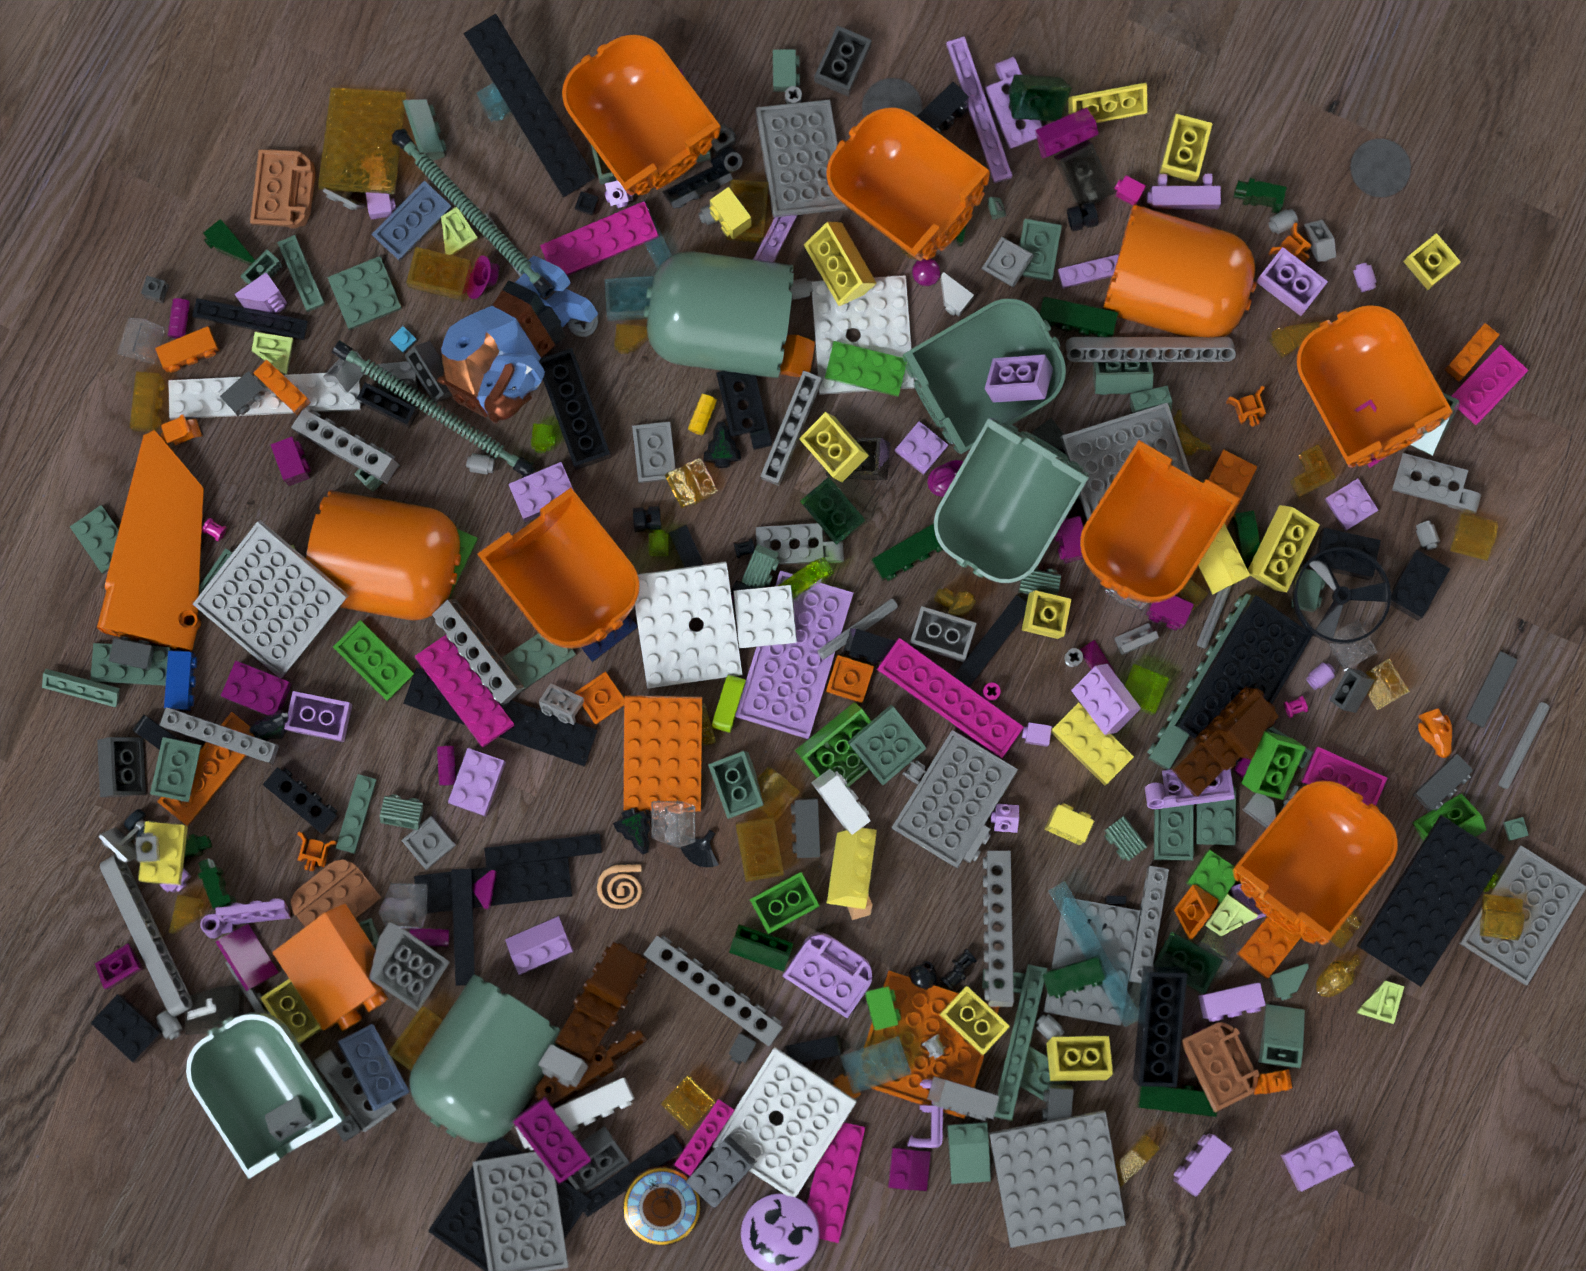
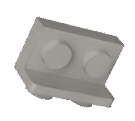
M1147 623L1115 637L1114 640L1121 655H1124L1156 641L1159 636L1156 631L1153 632L1150 624Z
M551 683L539 700L541 711L545 715H555L561 722L572 725L575 724V715L584 703L583 697Z

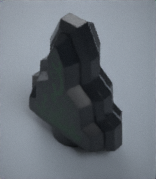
M717 422L713 430V439L708 442V450L704 451L703 462L715 463V468H729L730 462L741 461L740 450L736 449L735 441L730 438L729 429L725 422Z
M279 710L272 716L255 721L249 729L250 733L255 738H260L264 741L282 739L288 731L284 729L285 724L288 722V713Z
M632 808L621 813L623 818L613 823L616 831L622 833L626 840L632 841L634 848L642 855L649 853L650 841L647 836L650 831L649 821L651 820L649 809L637 812L636 808Z

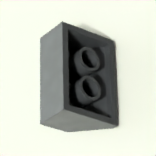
M108 737L97 740L100 797L146 795L143 738Z
M605 1126L580 1143L590 1156L591 1161L569 1176L568 1180L576 1190L585 1194L630 1163Z

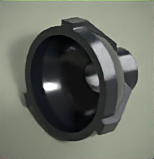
M924 961L922 964L912 967L909 971L911 982L919 988L928 990V988H932L936 984V970L929 961Z

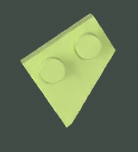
M457 207L441 217L447 259L478 240Z
M255 332L252 352L263 360L267 359L277 370L287 375L293 338Z
M1227 893L1205 926L1218 935L1223 936L1258 917V914Z
M1384 981L1357 1010V1013L1394 1024L1404 986Z

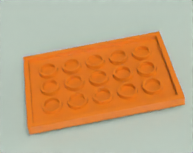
M625 696L624 810L636 808L637 811L649 809V811L701 812L702 697Z

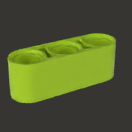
M727 675L712 722V728L728 733L731 732L746 683L745 679Z

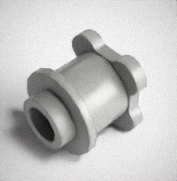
M918 761L915 763L910 762V767L902 775L918 785L920 783L919 779L923 774H926L924 770L926 767Z
M938 1034L922 1043L928 1050L929 1057L934 1056L935 1059L944 1054L943 1049L946 1048L938 1037L940 1036Z

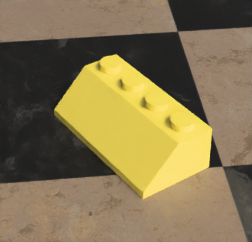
M1141 83L1072 96L1068 98L1069 115L1087 107L1096 123L1146 114L1147 84Z
M826 222L804 244L838 306H842L865 295L876 284L875 279L842 222Z
M1224 523L1198 565L1212 595L1250 576Z
M861 828L853 835L847 830L837 833L827 904L860 909L866 908L877 830Z

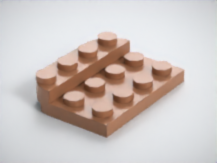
M259 149L250 218L252 225L284 226L294 229L307 224L311 213L315 182V166L308 157L297 151Z
M337 860L330 863L296 890L291 899V907L294 915L306 927L323 913L342 904H346L355 919H357L381 900L382 897L354 863L347 860Z
M1222 1022L1213 1024L1181 1040V1044L1214 1112L1254 1093L1259 1077L1258 1070H1254L1238 1037L1240 1033L1237 1028Z

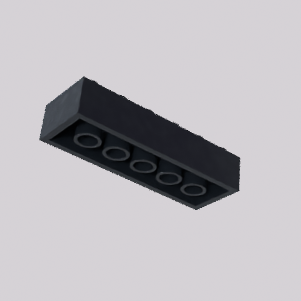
M570 348L541 358L539 363L545 371L543 381L575 471L610 459L611 455L573 349Z
M1143 966L1133 1080L1138 1086L1177 1087L1187 973L1181 967Z

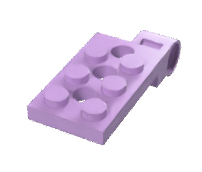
M1014 57L995 64L1001 81L986 87L1009 149L1037 139L1035 130L1042 127ZM1004 84H1008L1011 87L1012 91L1010 94L1002 92L1001 88ZM1016 102L1019 106L1018 111H1010L1008 108L1009 103ZM1016 120H1023L1025 128L1022 130L1018 129L1015 125Z
M1230 769L1227 771L1223 770L1214 779L1218 782L1217 785H1209L1198 797L1188 790L1172 770L1162 771L1164 785L1161 783H1151L1145 787L1147 806L1150 809L1235 799ZM1172 785L1179 786V789L1176 791L1169 790V787Z
M271 899L270 902L263 903L262 901H252L246 905L233 903L229 907L216 908V914L203 917L200 926L207 937L217 938L221 934L232 933L233 925L289 919L291 914L285 901L281 899ZM211 923H216L214 929L208 930V926Z

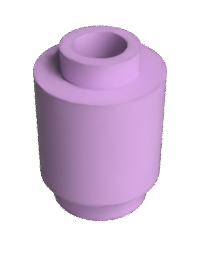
M1367 263L1357 265L1353 273L1361 292L1376 288V278L1372 266H1367Z
M1322 662L1308 674L1309 676L1306 680L1314 690L1321 689L1335 677V670L1329 663L1325 664Z

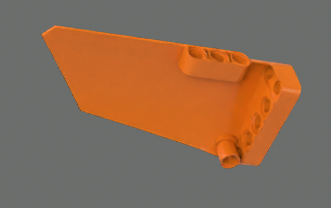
M155 430L143 435L106 577V593L97 629L102 633L112 636H124L131 638V640H144L150 642V644L192 652L197 630L201 626L198 609L193 603L199 596L204 488ZM195 618L194 624L188 626L187 620Z

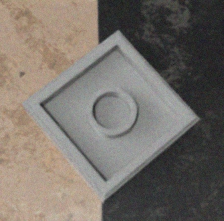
M1001 237L982 269L1014 288L1034 255Z
M432 816L420 824L418 830L414 829L401 840L425 870H428L456 846Z

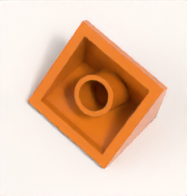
M787 335L785 345H782L784 356L780 365V374L801 378L803 370L810 373L816 342L799 335Z
M1194 884L1174 909L1189 940H1192L1202 928L1219 901Z

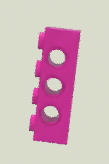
M718 1099L674 1165L691 1176L734 1112V1109Z

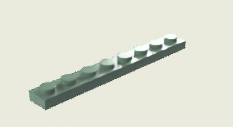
M1028 964L997 1094L1000 1097L994 1117L1010 1121L1013 1119L1044 986L1042 974L1047 972V968Z

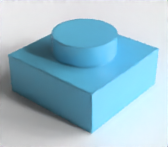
M402 326L390 338V341L404 354L417 339Z

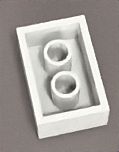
M829 769L811 782L842 826L850 834L853 835L870 822L868 818L870 813L864 805L856 801L859 798L852 789L845 786L848 783L837 771L834 773Z

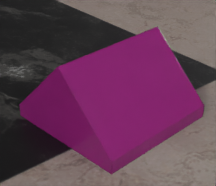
M129 944L124 945L95 963L104 989H112L144 969Z

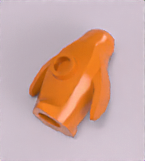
M1439 708L1419 715V719L1422 721V723L1418 724L1421 737L1435 749V755L1441 758L1450 756L1452 752V724L1447 715L1443 716Z

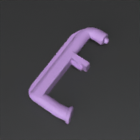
M923 1079V1082H920V1086L931 1088L933 1080ZM933 1101L932 1106L920 1105L922 1112H931V1139L913 1138L911 1135L907 1146L937 1148L942 1144L943 1108L934 1106Z

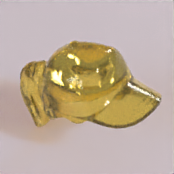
M1178 409L1173 417V421L1184 454L1192 456L1199 449L1211 451V445L1200 442V439L1193 436L1190 429L1181 422L1182 412Z
M1352 955L1350 961L1337 960L1329 964L1317 979L1316 989L1318 994L1323 997H1332L1350 987L1354 982L1355 967L1361 964L1360 956Z

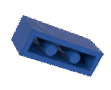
M168 651L164 709L167 707L176 711H191V707L194 706L192 687L195 688L196 677L193 676V670L197 667V657H194V653Z

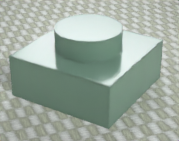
M1523 817L1503 822L1508 841L1529 836Z

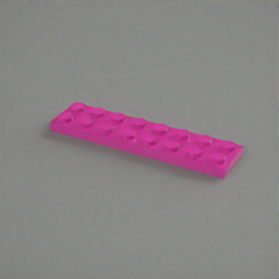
M900 638L897 639L876 669L1001 759L1024 728Z

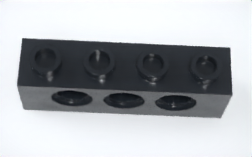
M277 767L263 783V786L321 834L325 835L339 818L335 814L337 810L330 804L325 806L321 802L323 798L317 793L313 792L311 794L306 790L308 786L300 779L296 782L291 778L293 774L288 769ZM286 782L292 784V789L289 792L283 791V785ZM301 794H305L307 801L300 805L297 801L298 797ZM319 806L322 812L320 816L314 817L312 810Z

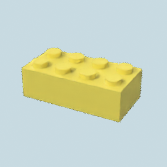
M1279 505L1248 568L1250 576L1275 591L1287 593L1320 524L1293 507Z
M1080 703L1051 730V733L1104 786L1134 757L1111 734L1104 735Z

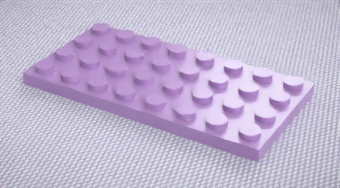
M780 571L776 586L791 585L797 643L756 647L735 717L809 739L835 655L834 652L826 659H822L817 651L841 634L853 593Z

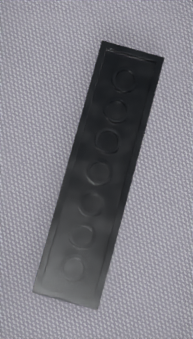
M568 858L472 869V885L489 871H497L491 906L572 897ZM452 871L414 876L418 915L453 911ZM472 890L473 908L483 907Z

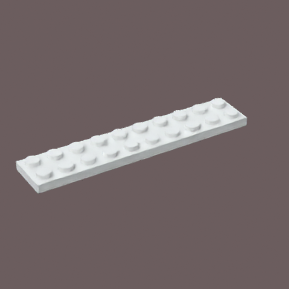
M326 373L284 375L309 399L311 403L305 408L309 412L311 409L316 412L361 410V404L356 399L360 393V379L348 393H344L337 382H326L323 377ZM254 376L266 390L265 396L259 402H254L246 414H240L239 416L290 414L294 412ZM241 377L168 380L169 418L177 419L182 414H184L185 418L237 416L220 395Z

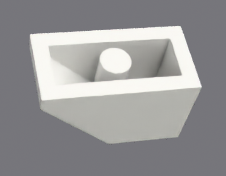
M943 272L941 275V287L944 306H946L945 309L951 315L956 314L960 316L972 301L974 295Z

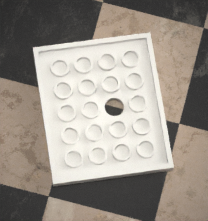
M906 275L874 277L876 284L865 295L842 306H838L824 281L811 282L813 288L812 300L818 376L822 379L819 395L873 391L825 379L834 341L902 358L904 353L911 350ZM855 328L859 330L861 337L857 342H850L846 338V332L849 329ZM905 369L901 389L914 388V377L910 378Z
M726 562L637 574L639 578V594L635 603L647 689L724 678L728 674L732 676L742 675ZM698 617L703 620L704 626L700 631H692L689 628V622L692 618Z
M775 1047L712 1146L717 1148L726 1136L729 1135L757 1161L749 1170L750 1172L785 1195L796 1197L857 1101ZM774 1110L780 1111L784 1116V1121L780 1125H773L770 1122L769 1115Z

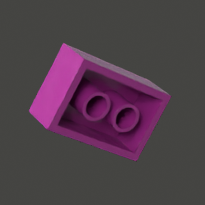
M235 660L221 697L264 715L272 716L276 711L282 710L292 684Z

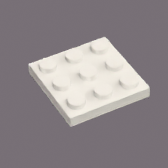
M791 585L733 591L739 648L797 643Z

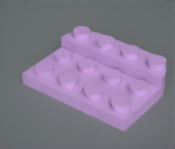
M815 932L804 940V944L783 973V977L848 1018L869 988L872 981V970L869 962L864 957L832 936Z

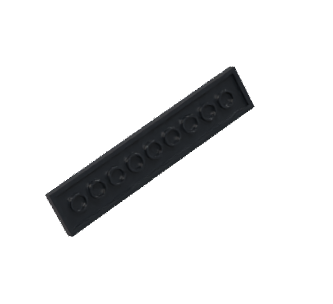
M493 14L464 32V36L561 196L564 198L595 179V176L497 14Z
M416 668L403 704L465 725L425 670ZM512 700L502 704L498 702L514 723L512 728L499 736L500 738L585 767L598 730L578 723L574 725L563 723L555 715L547 716L541 710Z

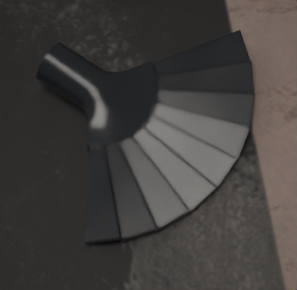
M709 829L702 839H679L681 851L693 864L706 868L719 865L710 845L711 840L716 834Z

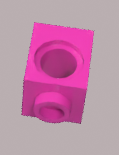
M1125 176L1123 180L1119 179L1115 190H1117L1115 196L1131 205H1136L1146 186Z

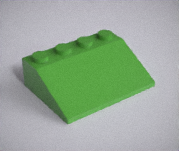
M854 702L798 747L795 752L816 778L830 769L834 773L837 771L848 783L845 786L849 787L869 769L847 742L867 726L871 720L862 708Z

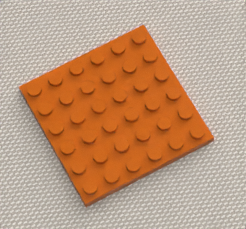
M888 971L883 988L889 986V990H894L896 1001H893L894 1009L899 1010L901 1020L898 1021V1025L874 1031L873 1024L871 1023L853 1083L927 1106H932V1101L927 1099L930 1088L920 1086V1082H923V1079L933 1080L934 1077L974 1088L984 1055H981L939 1015L959 993L935 985L932 988H928V990H924L914 985L910 977ZM990 1007L996 1014H998L999 1007ZM938 1034L940 1036L938 1037L946 1048L943 1049L945 1053L935 1059L934 1056L929 1057L930 1054L922 1043ZM943 1109L945 1113L965 1118L963 1114Z

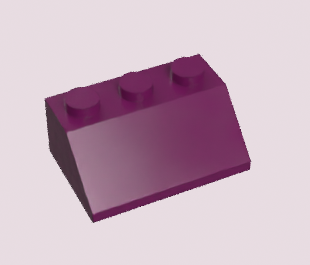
M1087 107L1035 130L1042 159L1098 135L1096 121Z

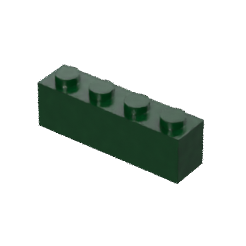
M1044 296L1039 315L1043 321L1046 320L1050 327L1058 326L1063 331L1070 332L1071 330H1076L1081 335L1089 336L1094 334L1097 337L1106 338L1112 337L1114 334L1118 312Z
M934 524L874 557L871 559V563L881 580L887 579L889 582L898 576L896 573L902 570L906 572L914 567L913 564L920 560L922 563L931 557L929 554L935 551L940 553L944 549L936 538Z
M1184 1085L1183 1089L1139 1086L1137 1108L1217 1117V1112H1214L1203 1088L1202 1091H1195V1087Z

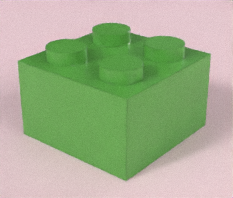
M1207 850L1185 883L1189 886L1193 884L1199 886L1219 900L1217 905L1221 904L1236 881L1233 875L1235 866L1211 850Z
M888 986L865 992L874 1031L898 1025V1021L901 1018L899 1010L894 1009L893 1001H896L894 990H889Z

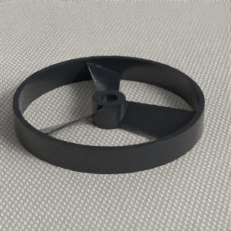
M1335 547L1314 555L1300 569L1293 586V605L1301 624L1315 637L1333 644H1350L1368 637L1381 626L1390 608L1391 589L1386 573L1374 558L1354 548ZM1332 552H1348L1358 555L1377 570L1383 583L1351 590L1345 586H1339L1323 555ZM1308 565L1333 590V603L1316 630L1305 620L1298 603L1299 581ZM1349 600L1385 602L1384 611L1379 622L1367 634L1349 640L1333 639L1343 604H1346Z

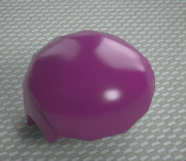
M923 258L922 261L917 260L912 266L913 278L921 286H931L940 278V266L932 258L929 260Z

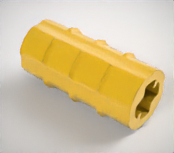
M701 394L688 426L689 431L698 435H704L712 412L715 410L714 407L717 399Z

